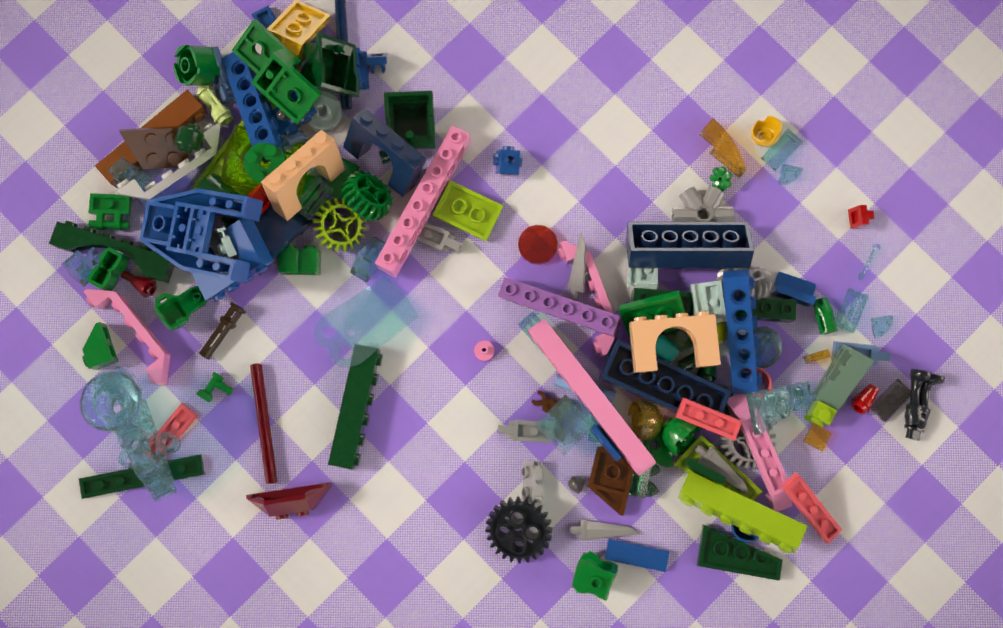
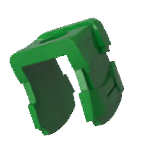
M589 550V552L582 554L577 563L572 587L575 588L577 593H590L602 600H607L613 580L617 575L618 565L599 559L597 554Z

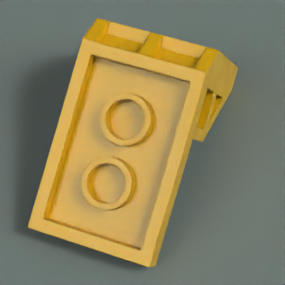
M294 0L267 28L301 60V63L296 68L299 73L305 43H311L316 36V32H320L330 20V14L301 1Z

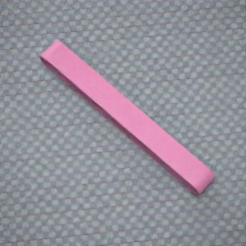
M542 319L530 328L528 333L633 470L641 476L654 466L656 461L549 323Z

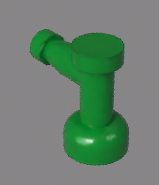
M213 372V377L205 389H200L196 393V395L209 403L213 399L211 393L215 387L226 392L229 396L234 390L222 382L224 378L216 372Z

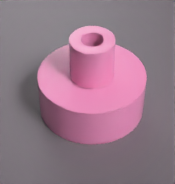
M488 341L478 342L474 348L476 358L480 361L490 360L494 356L493 345Z

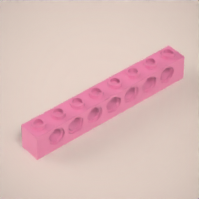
M454 126L450 127L375 261L379 270L395 278L397 277L417 237L422 232L425 222L427 223L471 143L469 133Z

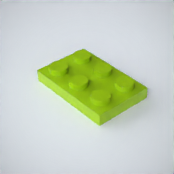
M450 180L432 216L486 242L503 209V205Z

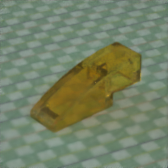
M712 118L703 128L700 136L713 146L710 154L740 178L745 173L746 168L738 147L726 130Z

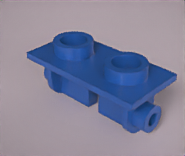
M356 48L359 90L370 89L366 61L367 51L361 52L360 48Z

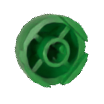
M670 417L663 424L665 429L662 433V440L666 448L677 456V453L682 454L696 439L694 437L695 432L700 433L702 428L676 417L673 419Z

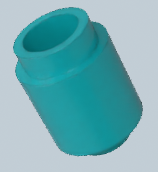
M663 334L658 336L655 345L656 356L661 360L671 363L680 350L677 349V345Z

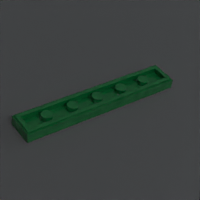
M202 454L79 478L81 498L85 499L205 475Z

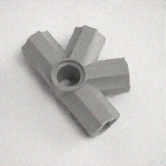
M709 186L702 198L695 187H690L679 195L685 207L672 208V222H734L735 214L733 206L718 207L724 196L720 189ZM698 213L706 214L707 219H701Z

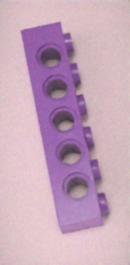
M504 277L498 297L612 337H616L622 320L619 315Z

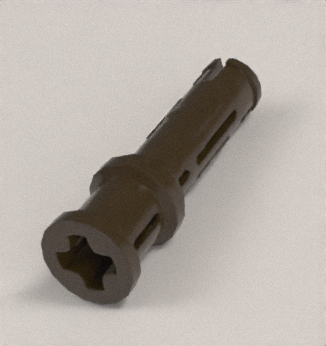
M231 301L230 308L224 316L220 317V324L201 351H199V354L210 360V357L230 329L236 328L237 321L246 311Z

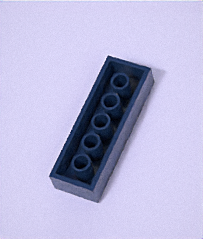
M748 222L627 223L626 248L629 268H750L754 247Z
M620 340L615 341L598 378L677 414L682 398L723 413L732 392L657 357V371L634 373L631 345Z

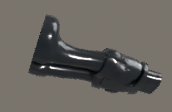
M911 369L910 402L906 405L904 415V428L907 429L905 438L919 441L921 432L924 433L925 431L922 429L926 427L931 411L928 408L930 389L933 385L943 384L945 377L931 374V372Z

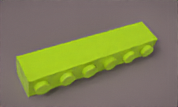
M691 471L678 496V499L686 506H695L705 515H714L727 525L733 524L739 527V530L745 534L750 535L752 533L758 536L764 543H773L779 546V549L785 553L792 552L795 554L808 527Z

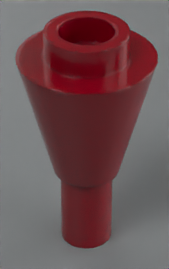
M123 271L121 274V278L130 282L143 297L146 298L155 293L157 288L155 280L134 276L127 271Z

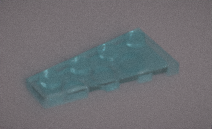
M809 381L747 393L746 398L754 435L762 434L767 428L773 427L781 419L787 418L792 412L798 411L812 402L813 398Z

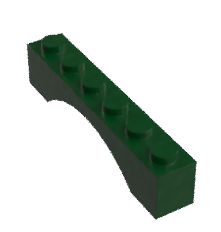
M66 220L64 224L57 221L49 241L50 245L72 253L93 248L111 247L129 256L144 275L169 283L175 265L158 253L152 252V249L148 246L140 245L139 248L133 246L134 242L123 238L121 241L114 240L115 236L103 232L102 235H99L92 228L84 226V229L77 228L78 224Z

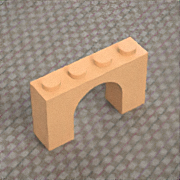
M322 130L261 181L273 210L286 221L302 209L296 191L300 179L309 169L315 166L317 172L330 182L345 171L335 139Z
M709 311L697 312L696 316L688 317V313L675 314L676 318H668L667 315L655 316V320H647V317L634 318V321L629 323L634 373L658 370L655 349L656 340L662 331L669 328L680 329L690 336L694 345L696 368L721 365L715 314L709 315Z

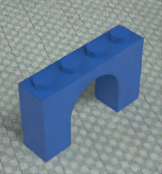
M240 219L226 228V232L236 250L237 260L250 263L247 282L254 279V274L266 271L268 269L267 266L274 262L254 221ZM209 247L207 254L215 255L212 248ZM191 272L205 301L212 299L215 301L222 300L226 297L227 292L239 289V284L243 283Z

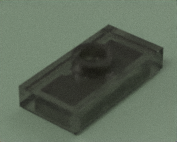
M895 379L873 402L871 410L883 422H886L910 397L911 390L899 379Z

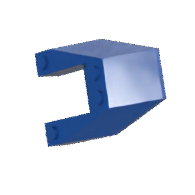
M199 188L147 200L139 241L181 270L247 283L250 268L249 262L207 253L215 214L259 222L263 201L247 196Z

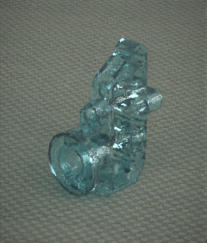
M118 366L115 371L103 372L90 380L84 388L80 400L81 413L86 422L97 430L117 434L120 446L124 449L118 456L120 465L134 469L138 478L149 490L154 501H159L175 494L177 490L166 456L180 449L181 440L178 436L169 432L157 435L146 398L134 373L122 366ZM120 404L122 409L116 414L113 406ZM172 438L171 446L166 447V441ZM149 442H154L156 445L154 456Z

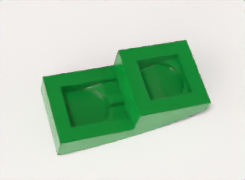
M342 158L345 171L332 182L327 180L322 189L324 193L340 201L343 197L340 194L343 182L348 175L350 176L351 173L358 171L360 166Z

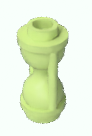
M203 85L196 90L195 97L208 107L216 124L224 127L233 120L231 110L221 104L216 97L212 85Z

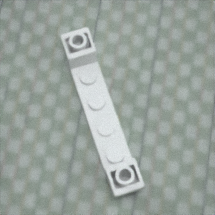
M209 123L201 129L205 136L203 144L207 150L204 147L201 148L198 152L194 153L195 158L190 161L187 158L178 164L179 169L174 172L171 169L161 175V181L158 183L152 181L144 187L146 191L142 190L135 179L131 181L125 179L117 184L119 189L115 193L143 200L151 199L216 155L220 125L215 124L212 126Z

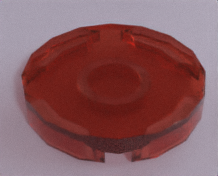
M533 225L526 228L520 235L518 249L520 255L531 264L541 265L549 262L554 257L558 241L550 228L544 225Z

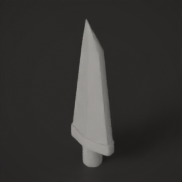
M582 232L567 285L572 290V300H579V293L585 292L586 243Z
M700 444L695 447L694 451L701 456L698 460L699 463L726 477L725 480L749 496L746 483L712 446L708 450Z
M580 520V526H570V534H580V540L583 541L641 535L629 526Z

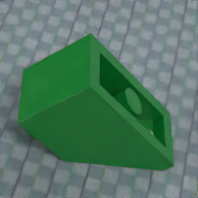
M101 322L95 323L82 349L84 356H82L83 362L88 369L98 370L119 362L107 325Z

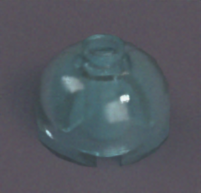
M758 326V328H754V335L759 336V348H756V354H760L761 366L757 368H767L772 366L781 357L783 341L774 329L767 326ZM741 349V353L748 354L749 350Z

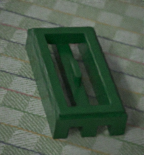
M690 457L685 458L683 466L719 485L723 484L726 477Z

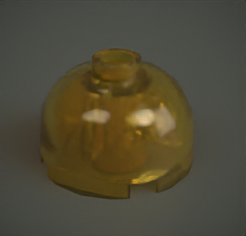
M635 400L630 404L628 416H631L632 424L627 422V425L640 441L655 438L664 424V416L657 405L646 400Z

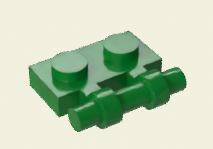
M90 193L89 213L96 215V220H89V228H96L97 230L111 228L115 231L130 229L131 222L123 221V216H131L132 197L117 194ZM105 215H114V221H105Z

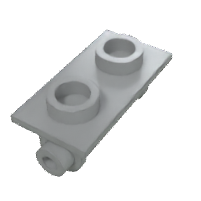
M541 461L523 462L521 469L523 477L522 497L523 499L528 497V503H532L534 500L536 503H541V499H543V484H536V480H543Z

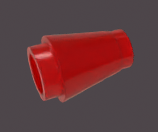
M868 384L867 387L852 399L851 407L860 414L869 412L879 389L873 384Z

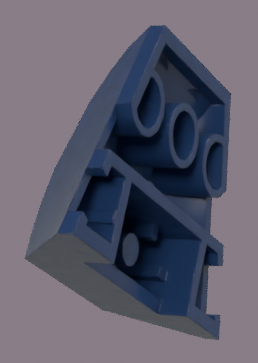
M270 204L260 215L259 222L254 221L274 260L299 234L302 235L313 224V219L296 213L291 219L286 221L273 210ZM231 219L228 223L231 226L238 220Z

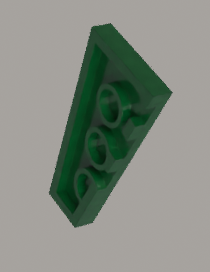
M702 524L697 566L780 581L782 559Z

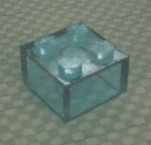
M564 395L536 423L535 428L565 456L594 426L595 422L567 395Z

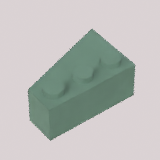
M842 343L811 396L838 411L839 408L845 405L848 396L875 361Z

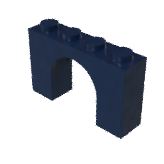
M364 108L352 118L343 148L357 160L371 149L372 144L382 148L389 156L393 165V172L388 186L403 197L415 187L427 158L368 109Z

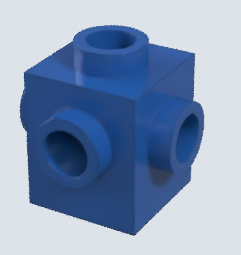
M502 146V149L496 150V154L493 156V165L496 166L495 174L519 175V167H522L523 163L520 150H514V146Z

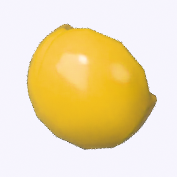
M767 116L763 121L757 120L751 129V139L758 146L769 147L776 144L781 138L782 123L773 116Z

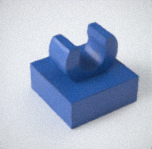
M387 53L367 54L366 61L367 65H371V73H375V66H380L382 73H385V64L388 62Z

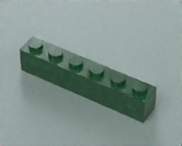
M354 345L328 465L355 470V466L360 464L361 454H358L360 446H363L365 441L363 429L369 423L370 414H367L368 407L372 406L374 394H371L372 388L377 385L379 374H376L377 366H381L383 354H380L381 350L378 348Z

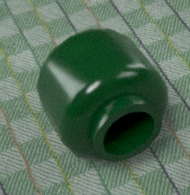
M188 123V126L181 125L174 140L175 144L178 145L177 149L189 154L198 152L205 137L199 131L200 127L192 123Z

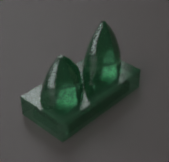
M657 463L641 476L634 471L629 495L645 499V497H651L660 492L657 486L649 480L651 476H655L661 471Z

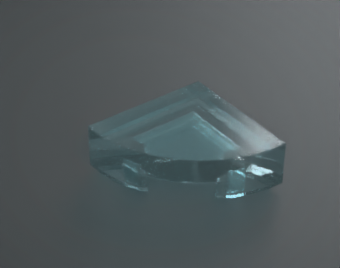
M783 164L778 184L786 185L793 182L800 176L803 168Z
M893 315L871 318L874 338L881 337L890 330L893 323Z

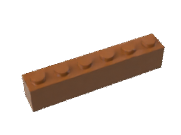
M187 89L141 128L188 126V123L194 124L202 121L208 112ZM125 141L95 165L105 179L116 188L118 187L117 184L142 170L141 165Z

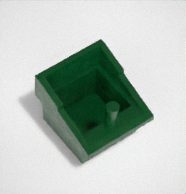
M316 32L317 42L305 43L300 74L317 89L345 97H359L356 45Z
M433 91L384 93L386 125L416 150L436 149Z

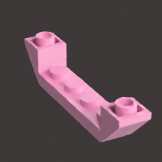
M562 241L558 249L561 260L565 259L566 264L574 262L577 246ZM586 251L585 273L587 272L589 278L587 280L590 292L594 291L596 299H594L595 306L598 309L613 313L592 255ZM606 334L596 336V342H593L596 353H600L601 357L606 356L615 337Z
M93 289L83 291L87 296L86 301L93 308L97 307L103 310L111 303V306L118 313L121 312L124 315L123 321L128 327H133L136 330L137 334L135 335L138 340L143 344L146 343L149 347L148 352L150 355L157 359L145 369L149 373L148 379L154 385L165 386L168 379L171 355L123 295L115 291Z
M736 394L729 397L726 407L731 417L743 421L741 430L769 492L765 494L770 508L779 512L792 506L791 499L780 487L788 479L758 410L745 394Z

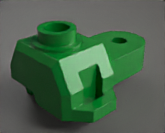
M194 286L178 296L163 293L155 298L154 308L158 318L168 330L174 331L183 327L189 321L190 315L204 307L207 301H205L199 287Z

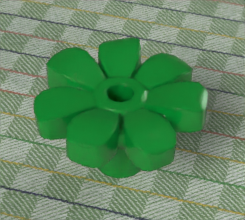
M724 166L714 168L712 170L713 175L709 176L710 181L714 182L712 187L719 188L724 192L732 185L730 181L732 173H726V167Z

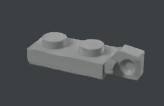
M426 222L422 232L416 239V242L446 253L449 250L460 253L462 248L461 243L455 241V237L450 232Z
M514 420L509 421V426L498 425V433L508 434V439H513V441L554 443L555 423Z

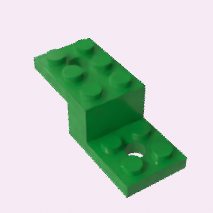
M257 19L252 20L231 51L257 73L251 83L294 123L299 124L322 93L296 70L301 60ZM256 44H260L262 46V54H259L256 51ZM291 90L297 92L298 100L292 99L290 95Z

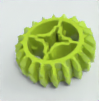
M334 198V205L327 200L326 205L328 208L320 205L319 208L323 212L316 211L315 215L320 218L319 220L313 219L312 221L319 224V227L313 228V231H320L315 236L316 239L323 237L324 239L320 244L324 245L328 242V250L334 245L335 252L339 251L340 246L342 251L346 252V245L350 249H354L352 242L354 241L359 245L361 242L357 237H365L360 231L367 230V227L361 226V223H366L367 220L360 219L355 212L352 213V209L346 207L347 205H345L346 202L343 201V198H341L340 204L338 199ZM335 208L345 209L352 215L342 218ZM330 212L332 224L325 229L324 221ZM337 219L339 222L348 220V222L344 223L345 225L342 226L344 227L343 229H332L336 227L335 224H338L336 223ZM355 221V231L350 237L348 226ZM338 232L345 241H335L328 234Z

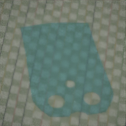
M383 276L348 301L322 316L315 327L314 337L321 347L324 346L329 349V357L339 367L356 366L365 361L388 340L417 319L419 315L402 291L388 278ZM331 326L336 330V334L333 338H325L323 336V329ZM352 329L354 330L355 334L353 336H347V331ZM343 347H350L353 354L350 358L343 359L340 356L339 352Z

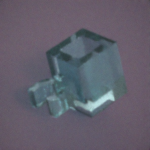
M92 247L87 252V255L84 256L77 250L62 265L73 279L85 287L89 283V274L94 265L99 264L102 253L98 254L97 250Z

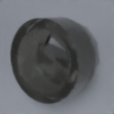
M577 475L572 476L571 480L568 481V486L573 492L579 494L583 490L586 480Z

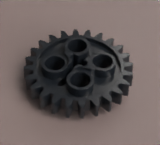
M517 496L515 502L509 497L507 503L501 500L500 506L495 505L494 511H490L488 515L490 518L486 521V524L489 526L485 529V532L490 534L486 539L493 540L490 548L497 547L495 554L502 552V559L510 556L511 563L514 558H517L520 564L522 558H525L526 562L529 563L530 556L536 560L538 553L543 555L544 548L548 549L549 543L547 541H551L552 536L550 533L553 530L552 527H549L551 519H545L548 512L541 513L543 506L541 505L536 508L535 500L529 504L528 497L524 499V502L520 500L519 496ZM517 512L522 514L523 518H516L514 516V513ZM500 527L508 528L509 532L501 531ZM529 527H535L538 532L532 533ZM515 541H521L524 546H517Z

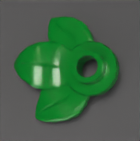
M660 427L655 434H651L644 439L643 445L653 455L657 464L664 467H672L673 459L671 456L674 454L664 445L662 433L665 428ZM651 441L656 443V448L650 447Z

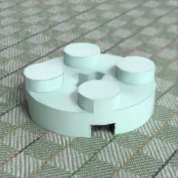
M321 91L322 95L313 106L316 111L326 107L327 114L320 116V113L317 112L307 124L316 131L330 132L341 121L342 107L336 96L329 92Z

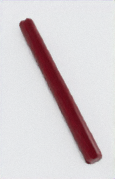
M260 363L250 365L265 482L266 484H273L278 480L263 370Z

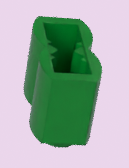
M288 245L278 255V273L281 275H321V251L313 245H305L304 249H296L295 245Z
M108 247L101 254L99 265L95 266L90 272L88 282L104 291H112L118 283L119 275L128 267L130 258Z

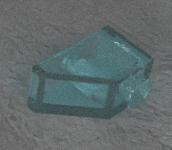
M374 236L356 255L350 273L368 282L378 270L375 261L382 251L385 242Z

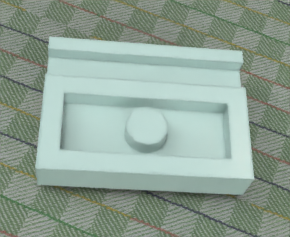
M226 228L217 229L215 235L220 237L219 244L217 245L220 256H225L226 258L236 256L237 254L229 235L225 236L224 234Z
M628 267L627 288L636 286V288L657 289L658 268Z
M721 280L691 284L694 316H696L697 312L709 311V315L715 314L716 323L725 322L726 312Z

